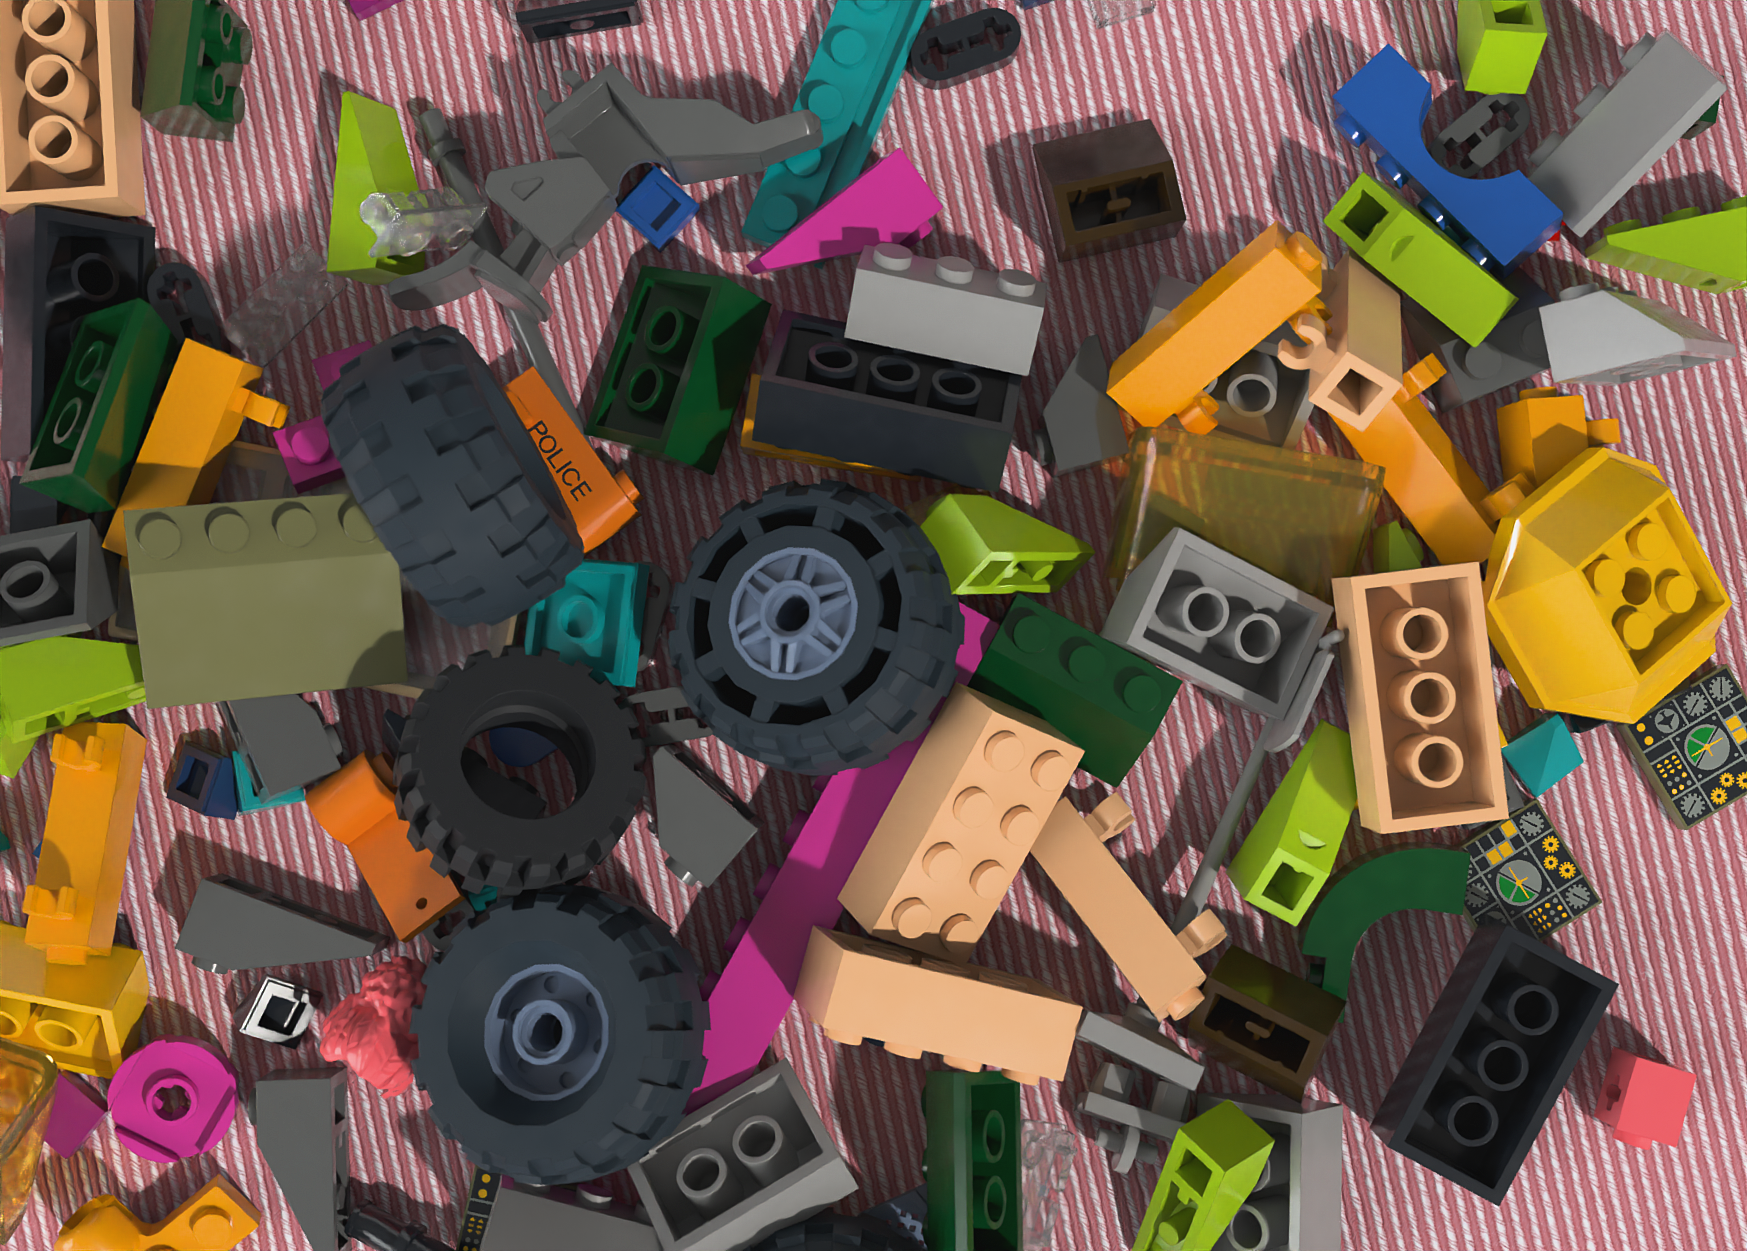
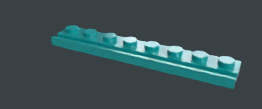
M934 0L837 1L791 111L793 113L800 110H810L820 118L824 136L823 143L816 149L808 150L768 166L742 228L741 234L743 238L768 248L864 171L911 58L913 43L921 34ZM826 261L814 263L813 265L822 270Z

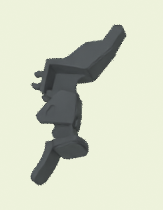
M612 63L586 83L575 71L565 70L562 73V78L566 85L572 87V94L565 101H553L545 89H541L537 93V101L547 115L543 118L545 130L558 159L537 161L493 170L487 175L485 191L495 204L514 219L511 231L516 238L498 259L470 240L456 254L437 266L397 278L390 282L388 285L390 300L400 309L418 311L455 301L483 287L495 300L532 323L547 322L553 314V310L540 294L556 266H563L580 249L584 248L614 214L618 206L615 198L619 195L620 183L623 176L631 168L645 162L659 163L681 186L764 171L765 167L818 148L824 139L820 118L810 110H800L753 124L714 99L647 97L641 94Z

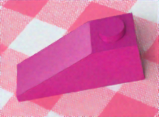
M899 147L878 159L746 264V267L752 275L861 255L864 245L875 247L881 243H893L910 248L933 230L928 220L940 211L943 206Z

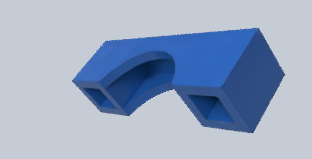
M1389 43L1332 96L1335 112L1338 116L1333 123L1344 138L1356 148L1365 143L1380 158L1375 162L1380 173L1397 189H1401L1407 184L1422 199L1417 204L1420 212L1441 231L1449 226L1465 242L1461 248L1487 271L1492 268L1504 280L1561 229L1563 212L1520 170L1497 178L1478 180L1452 174L1435 162L1426 150L1421 137L1425 118L1432 105L1431 84Z

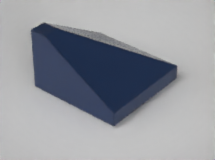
M186 740L166 798L204 816L235 820L238 806L232 759L198 743Z

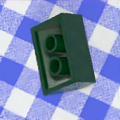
M642 265L584 435L671 466L714 476L772 304L726 277Z
M137 298L84 315L19 484L87 513L115 510L117 505H119L132 473L130 469L138 449L142 448L154 416L151 413L158 394L166 389L175 366V362L171 359L178 340L151 304Z
M1020 593L1016 594L1000 620V627L967 687L1050 723L1085 750L1077 765L1079 769L1117 788L1154 737L1183 681Z
M962 1069L926 1071V1085L921 1095V1108L926 1118L927 1148L922 1157V1174L927 1182V1213L923 1220L922 1234L928 1251H1023L1020 1082L1001 1075L1002 1070L980 1069V1072H970Z

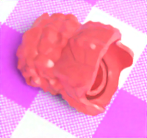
M394 955L391 957L390 962L385 961L381 963L374 971L364 975L362 979L363 986L360 992L348 994L329 1013V1016L323 1022V1031L326 1036L323 1038L319 1050L323 1058L327 1062H333L338 1059L347 1061L359 1077L367 1080L377 1089H385L380 1095L385 1099L400 1095L413 1082L414 1073L411 1060L419 1058L418 1034H409L412 1007L414 1005H422L427 985L423 984L421 979L428 966L419 958L409 959L405 956L399 957Z

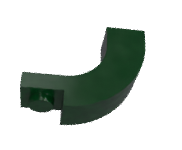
M1403 842L1371 850L1341 867L1321 887L1307 909L1300 927L1297 946L1301 954L1320 957L1319 964H1308L1306 981L1346 1000L1354 950L1363 933L1378 919L1405 909H1423L1463 915L1471 853L1461 846L1431 842ZM1345 1008L1338 1021L1339 1023L1344 1021Z

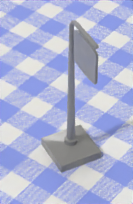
M1335 630L1320 638L1284 720L1267 718L1170 928L1175 936L1201 914L1268 752L1275 753L1292 745L1300 736L1334 658V653L1330 650L1333 645L1343 641L1345 637L1342 630ZM1138 997L1137 1002H1130L1124 1016L1082 1010L1075 1038L1161 1080L1195 1091L1205 1069L1202 1064L1158 1032L1162 1021L1158 1022L1140 997Z

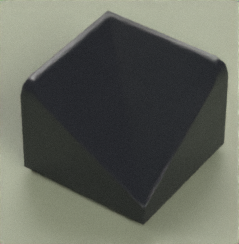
M13 476L10 493V534L58 525L69 505L19 484L22 476Z

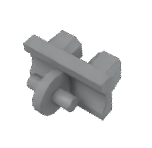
M1104 1062L1100 1064L1091 1082L1089 1091L1078 1093L1074 1111L1121 1126L1119 1133L1099 1127L1094 1145L1113 1151L1112 1170L1126 1174L1134 1159L1152 1165L1156 1161L1159 1150L1158 1146L1140 1141L1141 1133L1173 1144L1178 1128L1187 1122L1191 1090L1168 1082L1155 1081L1146 1111L1127 1104L1136 1072Z

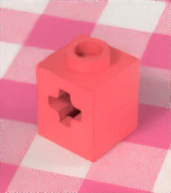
M1613 1046L1593 1116L1614 1127L1612 1138L1626 1144L1650 1150L1654 1140L1676 1147L1697 1075L1671 1063Z

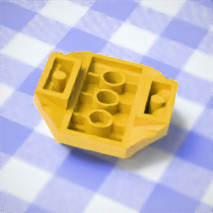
M1606 447L1586 448L1501 518L1490 549L1486 579L1481 581L1487 634L1529 707L1629 724L1636 723L1716 652L1715 633L1732 605L1723 585L1657 466Z

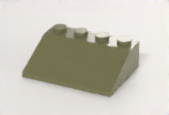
M354 493L123 510L129 574L147 709L408 682L399 565L391 553L384 547Z

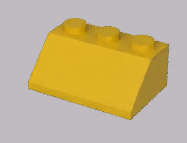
M0 920V1057L113 1079L122 1063L137 1049L150 989L143 951L134 950L121 943H112L110 956L87 955L85 965L51 963L45 961L47 952L24 943L26 928L14 926L9 922Z

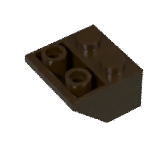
M1151 119L1033 144L1032 149L1059 263L1174 238L1187 220L1173 159Z
M1231 944L1206 980L1202 990L1205 999L1196 1006L1188 1025V1046L1301 1104L1347 1001Z

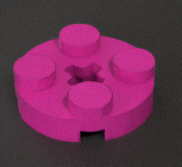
M161 1034L153 1038L151 1042L133 1051L119 1067L110 1083L107 1104L108 1110L111 1108L112 1118L116 1124L114 1131L126 1148L150 1161L170 1163L178 1162L182 1157H191L199 1152V1155L218 1144L228 1131L236 1115L239 1104V1073L236 1067L229 1063L226 1056L212 1044L192 1036ZM174 1085H179L186 1090L185 1096L191 1100V1105L189 1108L179 1105L173 1113L168 1112L162 1108L165 1098L157 1092L161 1087L171 1089Z

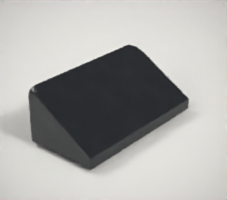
M521 0L515 12L517 23L527 42L530 43L637 26L644 22L640 0Z

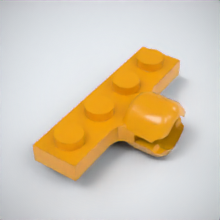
M220 1173L167 1217L154 1224L141 1221L114 1195L102 1193L82 1205L64 1223L59 1231V1237L54 1243V1251H229L260 1225L262 1214Z

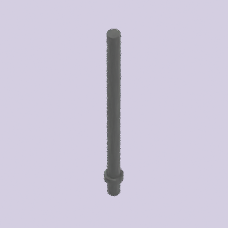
M441 109L428 110L419 116V121L431 145V148L428 150L430 160L434 166L441 167L474 243L498 259L504 252V248L462 158L466 153L465 147L460 138H453ZM503 305L530 367L534 366L593 448L589 437L584 435L585 428L538 324L532 323Z

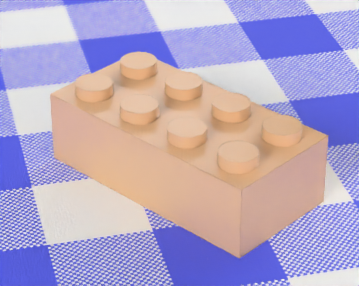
M0 0V209L11 215L18 214L34 206L100 218L146 215L134 0Z
M1479 562L1332 578L1337 629L1342 630L1345 634L1343 641L1339 642L1361 826L1380 834L1509 819Z
M956 682L837 899L870 935L965 966L1085 750L1047 721Z
M815 925L812 927L793 996L809 1013L808 1020L824 1027L823 1035L832 1040L850 1045H861L863 1036L885 1041L883 1047L885 1050L913 1059H920L923 1050L944 1055V1063L970 1072H980L982 1063L1001 1067V1075L1028 1085H1038L1040 1077L1063 1081L1083 1008L1039 979L968 962L963 966L918 950Z

